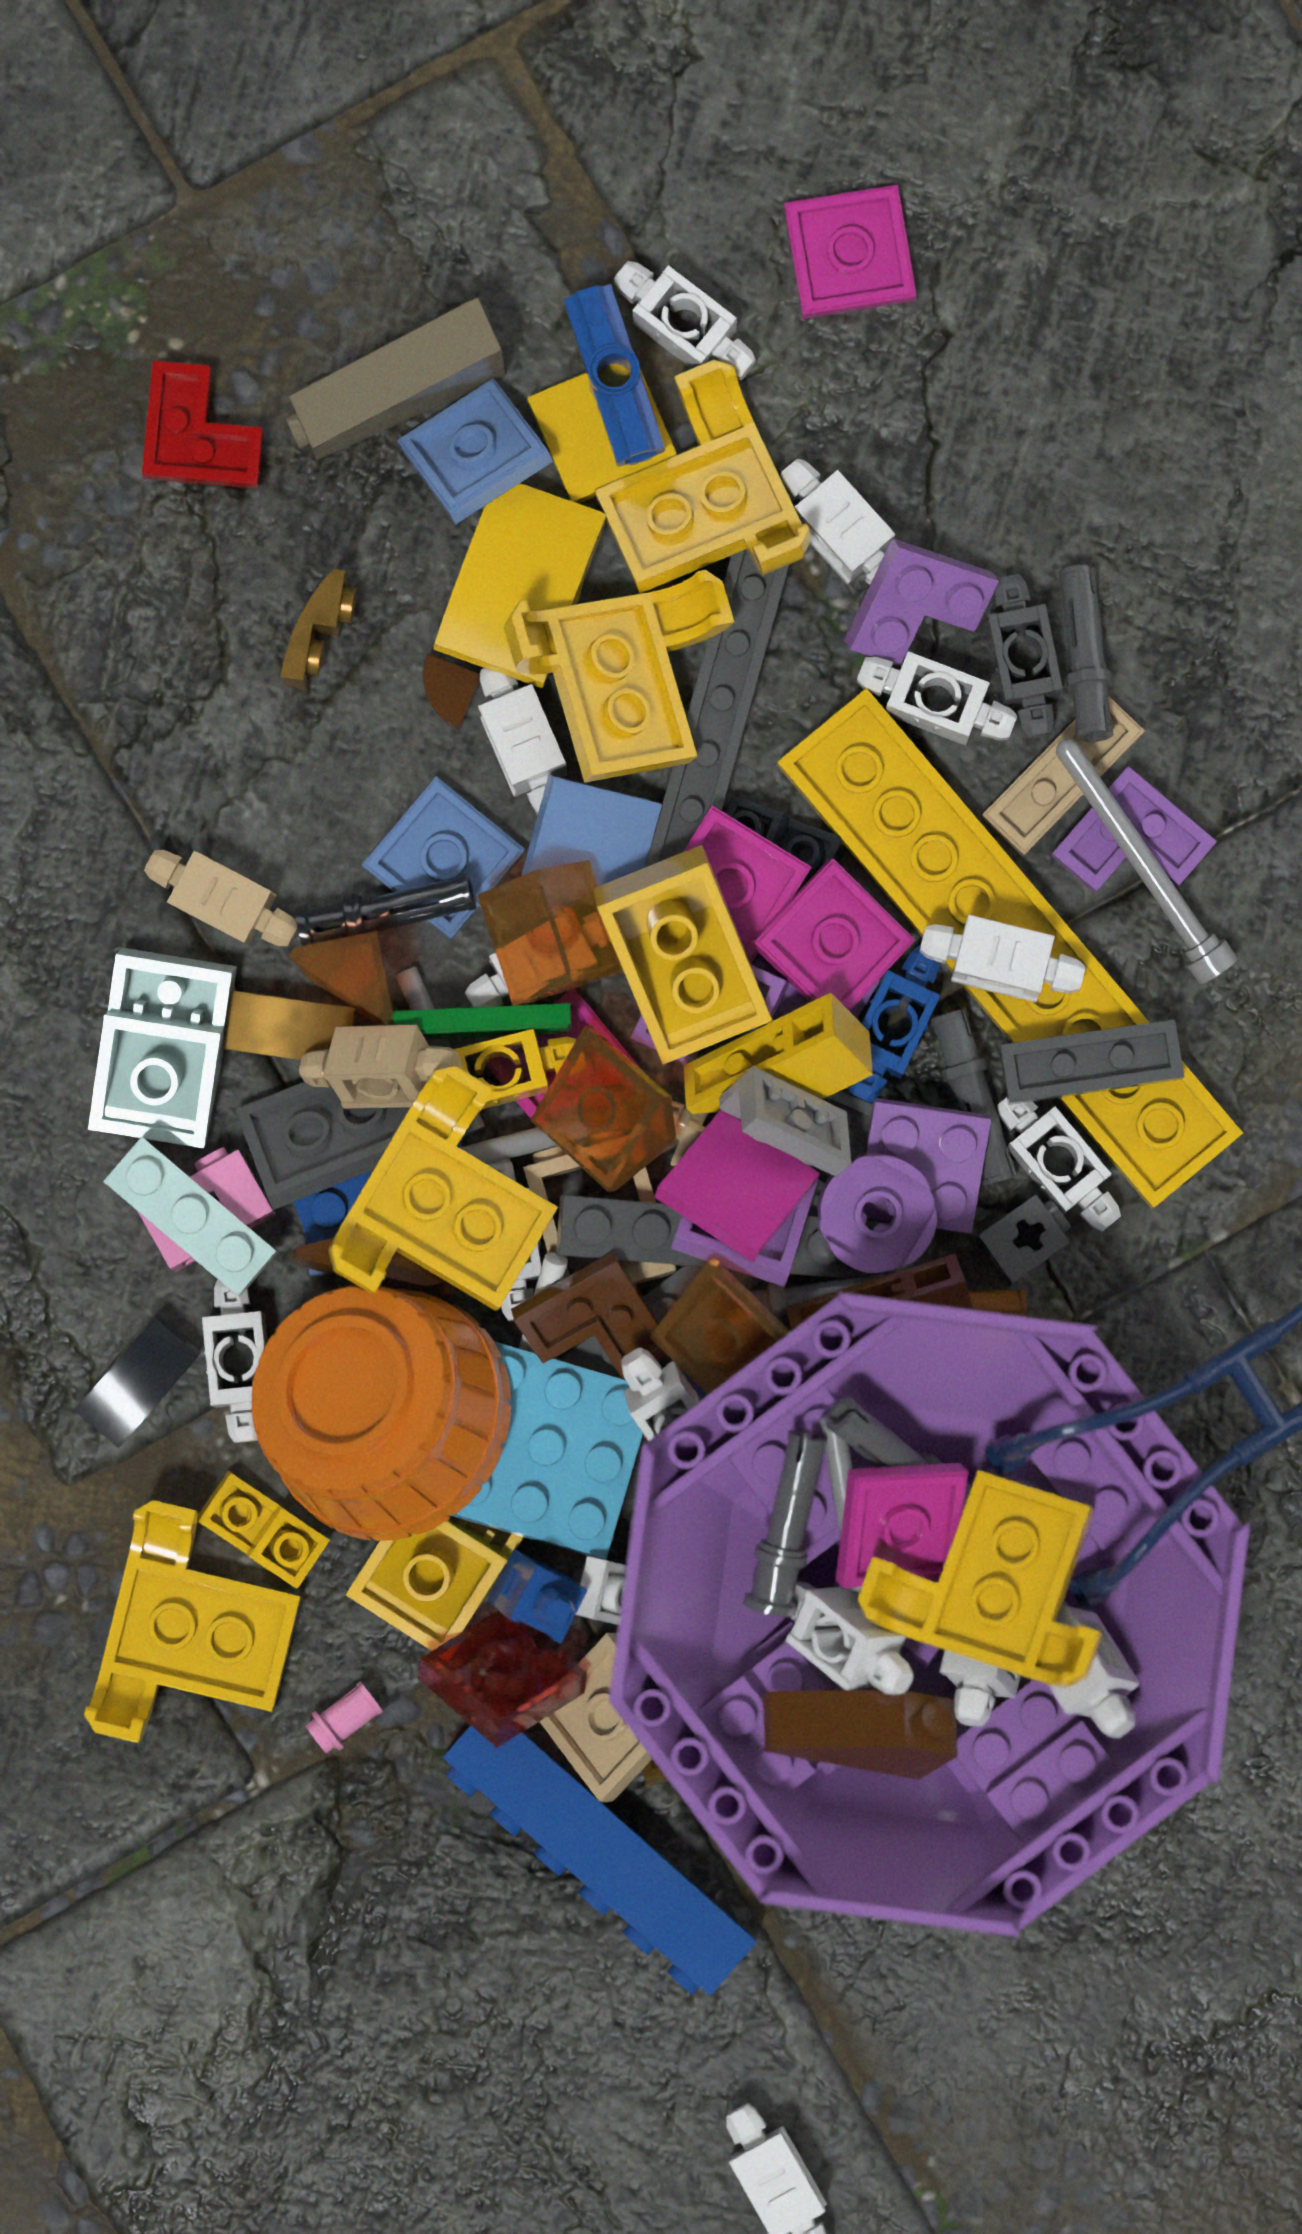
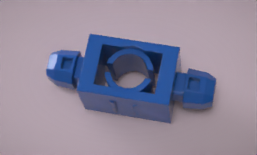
M920 946L910 953L901 969L906 973L904 978L887 970L874 999L869 1002L870 1008L865 1018L861 1019V1024L868 1031L871 1030V1036L880 1046L884 1035L878 1029V1019L882 1014L887 1011H897L901 1000L923 1010L918 1021L915 1010L912 1006L908 1005L904 1015L910 1021V1032L902 1039L891 1040L888 1050H901L906 1047L902 1057L870 1043L873 1075L848 1087L849 1095L870 1104L873 1102V1098H878L887 1082L886 1079L882 1078L884 1073L901 1080L913 1053L920 1047L918 1042L923 1032H927L928 1021L940 998V994L925 988L927 983L933 985L940 962L926 958L919 952ZM887 994L900 999L888 1000L883 1003Z
M513 1549L487 1602L514 1622L519 1620L544 1632L552 1640L561 1644L588 1590L567 1574Z

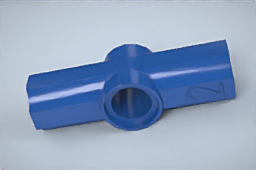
M611 284L605 286L596 285L577 291L574 295L564 299L563 303L589 379V388L596 400L617 467L635 465L650 460L654 456L665 452V447L640 374L639 360L632 350ZM618 364L624 366L629 371L630 378L622 386L612 388L604 385L599 380V372L607 365Z

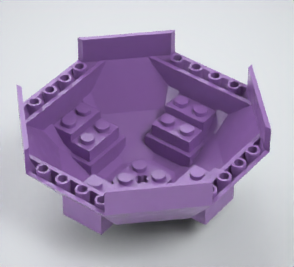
M838 1293L835 1299L647 1443H643L609 1703L614 1707L759 1898V1902L1021 1937L1018 1931L1209 1783L1218 1785L1250 1523L1242 1524L1213 1486L1208 1488L1182 1514L1144 1559L1120 1581L1118 1588L1110 1592V1597L1089 1611L1098 1615L1140 1682L1126 1696L1134 1712L1135 1725L1124 1736L1116 1738L1103 1733L1091 1717L1075 1713L1071 1715L1066 1714L1048 1684L1020 1675L1016 1698L992 1696L995 1699L990 1718L984 1726H968L961 1724L956 1719L958 1757L919 1780L765 1752L763 1694L768 1691H850L841 1687L786 1642V1638L791 1633L795 1624L790 1617L764 1614L752 1610L743 1604L745 1593L752 1592L759 1561L754 1555L756 1544H759L760 1539L767 1538L788 1444L789 1430L810 1432L809 1438L812 1439L814 1434L823 1436L820 1416L827 1414L838 1400L844 1397H851L866 1412L894 1432L918 1453H931L939 1458L942 1464L960 1463L968 1471L967 1482L973 1485L979 1470L1091 1506L1094 1514L1071 1579L1088 1568H1093L1097 1571L1104 1568H1113L1125 1557L1176 1498L1202 1474L1201 1470L1155 1411L1113 1426L1036 1447L1035 1451L1026 1458V1464L1007 1477H1002L995 1472L985 1453V1448L1004 1435L1009 1434L1015 1437L1021 1433L1030 1434L1144 1399L1136 1386L1093 1332L1097 1327ZM849 1444L853 1469L877 1468ZM825 1446L823 1447L801 1545L806 1549V1554L808 1555L806 1567L799 1568L796 1581L808 1583L816 1589L833 1588L838 1584L836 1574L840 1535ZM1068 1586L1064 1601L1070 1607L1085 1610L1076 1602ZM940 1649L928 1668L902 1651L899 1652V1655L909 1664L914 1676L907 1691L955 1700L958 1687L946 1675L940 1672L945 1650ZM868 1687V1688H859V1689H851V1690H879V1689L876 1688V1687Z

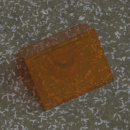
M589 860L537 869L477 895L512 1006L527 1004L624 973L597 909L593 888L598 887Z
M377 931L295 947L292 950L288 959L298 973L349 1007L355 1008V1011L378 1026L394 1025L393 1019L396 1008L384 947Z
M584 1026L530 1120L608 1192L619 1189L677 1141L671 1096L593 1026Z
M713 1258L708 1261L649 1337L709 1395L791 1331L720 1262Z

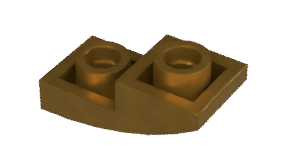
M333 569L320 583L303 609L291 635L283 661L280 678L284 687L307 690L309 675L319 676L323 661L324 642L315 640L316 634L339 637L342 622H352L357 589L348 587L349 581L345 570Z
M231 990L223 1048L301 1060L303 1055L311 1051L330 1049L335 1027L353 1026L355 1008Z

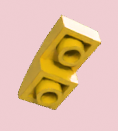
M229 1470L199 1512L197 1518L200 1524L247 1554L248 1557L296 1589H298L330 1542L323 1534Z

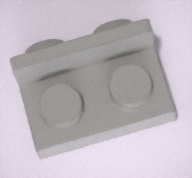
M754 1066L719 1097L720 1110L740 1119L742 1132L750 1135L755 1140L767 1143L798 1158L801 1162L813 1165L835 1177L851 1164L846 1111Z

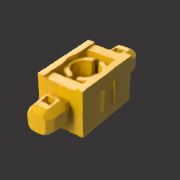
M534 1029L503 1037L499 1036V1038L453 1049L461 1059V1069L470 1075L468 1062L477 1060L475 1071L478 1075L484 1074L486 1064L495 1057H506L511 1059L515 1065H520L521 1062L513 1050L524 1049L531 1081L522 1083L524 1078L522 1068H517L513 1079L503 1086H494L487 1083L483 1077L478 1078V1080L493 1088L482 1109L551 1092L546 1072L555 1070L556 1075L575 1070L582 1064L575 1038L561 1037L547 1040L549 1046L539 1048Z

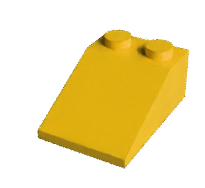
M703 845L593 888L597 909L663 1065L772 1021Z

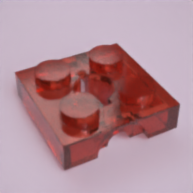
M498 1610L419 1658L418 1679L493 1746L498 1748L583 1695L586 1688L587 1672L566 1654L558 1658L550 1650L544 1653L541 1652L533 1641V1635L530 1633V1626L519 1620L514 1622Z

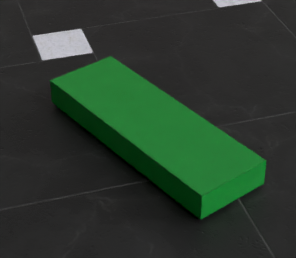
M570 1003L393 1011L394 1025H417L426 1040L501 1037L534 1029L536 1035L569 1034V1031H572Z

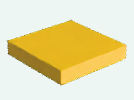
M610 364L599 372L598 378L606 386L612 388L620 387L628 381L630 373L622 365ZM641 369L640 374L665 447V452L635 465L617 467L596 400L589 388L587 373L527 397L530 409L570 501L579 504L596 497V489L677 456Z

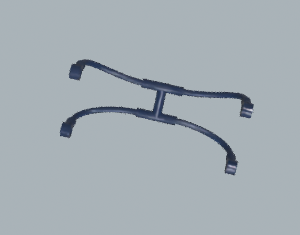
M1302 1301L1274 1323L1268 1321L1256 1328L1251 1333L1199 1364V1366L1186 1372L1183 1376L1184 1380L1161 1392L1113 1410L1048 1427L1030 1434L1021 1433L1015 1437L1007 1434L985 1448L987 1459L995 1472L1002 1477H1007L1026 1464V1458L1035 1451L1036 1447L1143 1416L1165 1407L1190 1393L1199 1394L1227 1375H1230L1261 1424V1427L1231 1445L1228 1454L1215 1462L1190 1484L1113 1568H1104L1100 1571L1088 1568L1070 1580L1069 1588L1071 1594L1083 1609L1090 1611L1110 1597V1592L1118 1588L1120 1581L1144 1559L1182 1514L1221 1477L1237 1465L1240 1467L1245 1466L1302 1430V1401L1282 1413L1250 1363L1251 1360L1261 1355L1262 1352L1282 1340L1283 1334L1302 1321Z

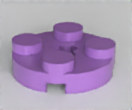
M858 1155L851 1159V1164L837 1177L830 1175L825 1182L818 1199L817 1228L829 1250L840 1261L862 1272L883 1273V1271H893L900 1266L904 1267L917 1260L923 1254L934 1236L937 1225L936 1208H934V1197L930 1191L931 1188L926 1178L914 1166L890 1155ZM880 1197H884L889 1201L886 1205V1211L892 1215L891 1222L887 1226L877 1223L873 1230H870L864 1225L867 1216L862 1212V1208L866 1202L875 1204Z

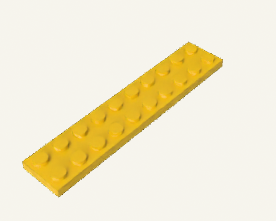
M867 688L777 762L779 769L833 833L842 838L846 848L922 938L925 927L934 924L954 927L953 933L962 935L967 917L972 915L1052 935L1054 940L1050 957L1058 959L1059 955L1063 954L1079 960L1086 966L1082 985L1078 992L1069 994L1051 991V985L1043 983L1036 1003L963 985L1011 1043L1150 1023ZM946 959L945 965L953 973L956 961ZM1183 1061L1184 1078L1182 1080L1058 1098L1151 1209H1154L1243 1134Z

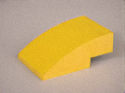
M521 483L485 505L453 588L433 650L543 689L549 673L528 675L516 671L505 634L504 624L514 607L522 600H527L530 611L577 605L584 580L602 538L607 514Z
M449 1516L450 1519L419 1535L413 1533L408 1538L379 1541L346 1593V1596L445 1659L500 1577L513 1549L517 1550L525 1537Z

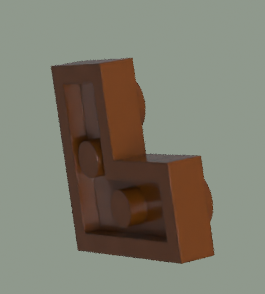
M614 1251L511 1309L514 1321L542 1364L593 1335L622 1379L625 1377L622 1372L621 1360L635 1349L642 1348L650 1352L656 1360L674 1351L670 1338Z

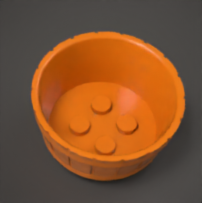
M358 1285L334 1289L314 1297L285 1318L276 1329L275 1334L270 1337L258 1361L259 1365L255 1370L252 1383L251 1405L253 1424L262 1451L273 1468L280 1474L282 1481L293 1497L313 1516L330 1528L334 1526L338 1532L365 1540L374 1538L375 1541H393L408 1538L413 1533L419 1535L450 1519V1515H456L467 1506L482 1489L480 1486L483 1482L486 1483L497 1466L504 1449L502 1444L503 1442L506 1443L511 1417V1405H509V1400H511L510 1381L505 1363H501L500 1359H502V1356L485 1328H480L481 1324L468 1312L454 1304L448 1303V1301L419 1291L390 1289L378 1286L374 1294Z

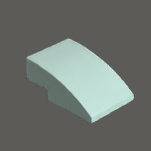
M122 948L116 954L109 1007L103 1021L88 1129L199 1148L205 1147L224 1052L223 1041L231 990L234 991L237 966Z

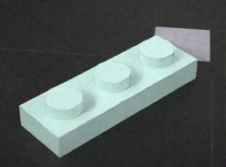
M143 1137L137 1141L103 1181L238 1297L245 1292L278 1253Z

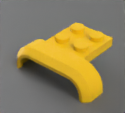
M712 360L674 376L681 402L699 446L595 490L598 503L602 512L607 514V523L639 593L646 592L745 549L748 550L757 570L762 576L803 559L811 540L807 523L802 525L751 417L733 366Z
M701 570L677 585L648 593L540 611H530L527 600L520 601L514 607L504 624V630L515 669L518 673L528 675L553 673L584 783L689 764L697 757L667 652L705 641L723 632L734 623L722 580L707 570Z
M457 1066L433 1072L399 1125L329 1247L328 1251L334 1272L374 1294L386 1274L385 1270L396 1251L496 1311L501 1307L558 1207L457 1147L467 1128L488 1100L493 1091L492 1087Z
M978 1470L939 1582L935 1583L901 1569L896 1564L872 1557L858 1602L870 1622L889 1631L1045 1684L1069 1688L1088 1679L1103 1636L1100 1631L1082 1625L1072 1627L1056 1622L1094 1510L1091 1506Z
M154 1500L135 1510L130 1551L99 1676L91 1701L86 1706L84 1712L92 1729L98 1734L140 1743L153 1710L159 1685L274 1712L302 1596L188 1569L196 1533L198 1512Z

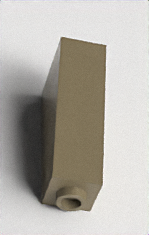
M478 297L290 395L289 398L295 413L286 416L285 419L298 448L301 449L310 445L315 459H321L467 394L492 378L496 381L505 377L501 347Z

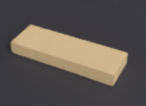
M1109 696L1110 718L1112 719L1114 733L1111 738L1098 742H1085L1084 739L1078 740L1075 733V719L982 814L981 818L1022 857L1084 795L1056 754L1058 743L1064 739L1074 740L1101 778L1144 734L1145 730Z

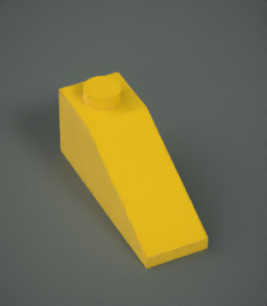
M830 992L683 1066L686 1109L692 1115L719 1112V1097L752 1066L820 1099H824L873 1075L869 1031Z

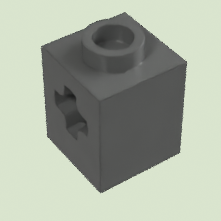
M1034 1195L978 1235L975 1240L1010 1287L1066 1247L1070 1241L1064 1232L1069 1230L1071 1226L1051 1199L1042 1204L1037 1195ZM1021 1223L1026 1229L1036 1225L1040 1229L1042 1234L1036 1240L1039 1248L1038 1251L1033 1252L1029 1246L1022 1247L1019 1250L1014 1245L1013 1240L1019 1234L1015 1225Z

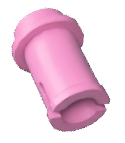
M360 1681L356 1684L355 1688L320 1715L316 1710L312 1712L311 1715L314 1719L305 1727L327 1754L335 1747L341 1751L344 1748L341 1742L384 1711Z

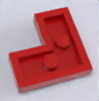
M161 361L152 362L142 464L143 479L259 489L264 438L263 428L207 423L212 378L211 366Z

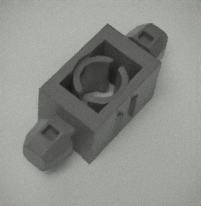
M1015 574L997 578L999 583L994 591L995 609H1001L1002 613L989 614L985 624L991 652L990 657H992L994 667L993 674L996 677L1000 702L1009 708L1021 706L1022 710L1017 711V717L1021 731L1027 739L1051 735L1054 725L1052 704H1046L1045 701L1058 699L1063 689L1046 604L1026 608V604L1030 603L1031 599L1026 582L1021 575ZM1024 632L1022 637L1023 644L1032 646L1039 656V664L1032 669L1030 674L1031 681L1023 682L1025 677L1024 670L1015 667L1008 657V650L1015 646L1018 638L1017 633ZM1010 635L1003 645L1002 636ZM1044 669L1046 678L1036 679L1039 675L1042 674V671Z

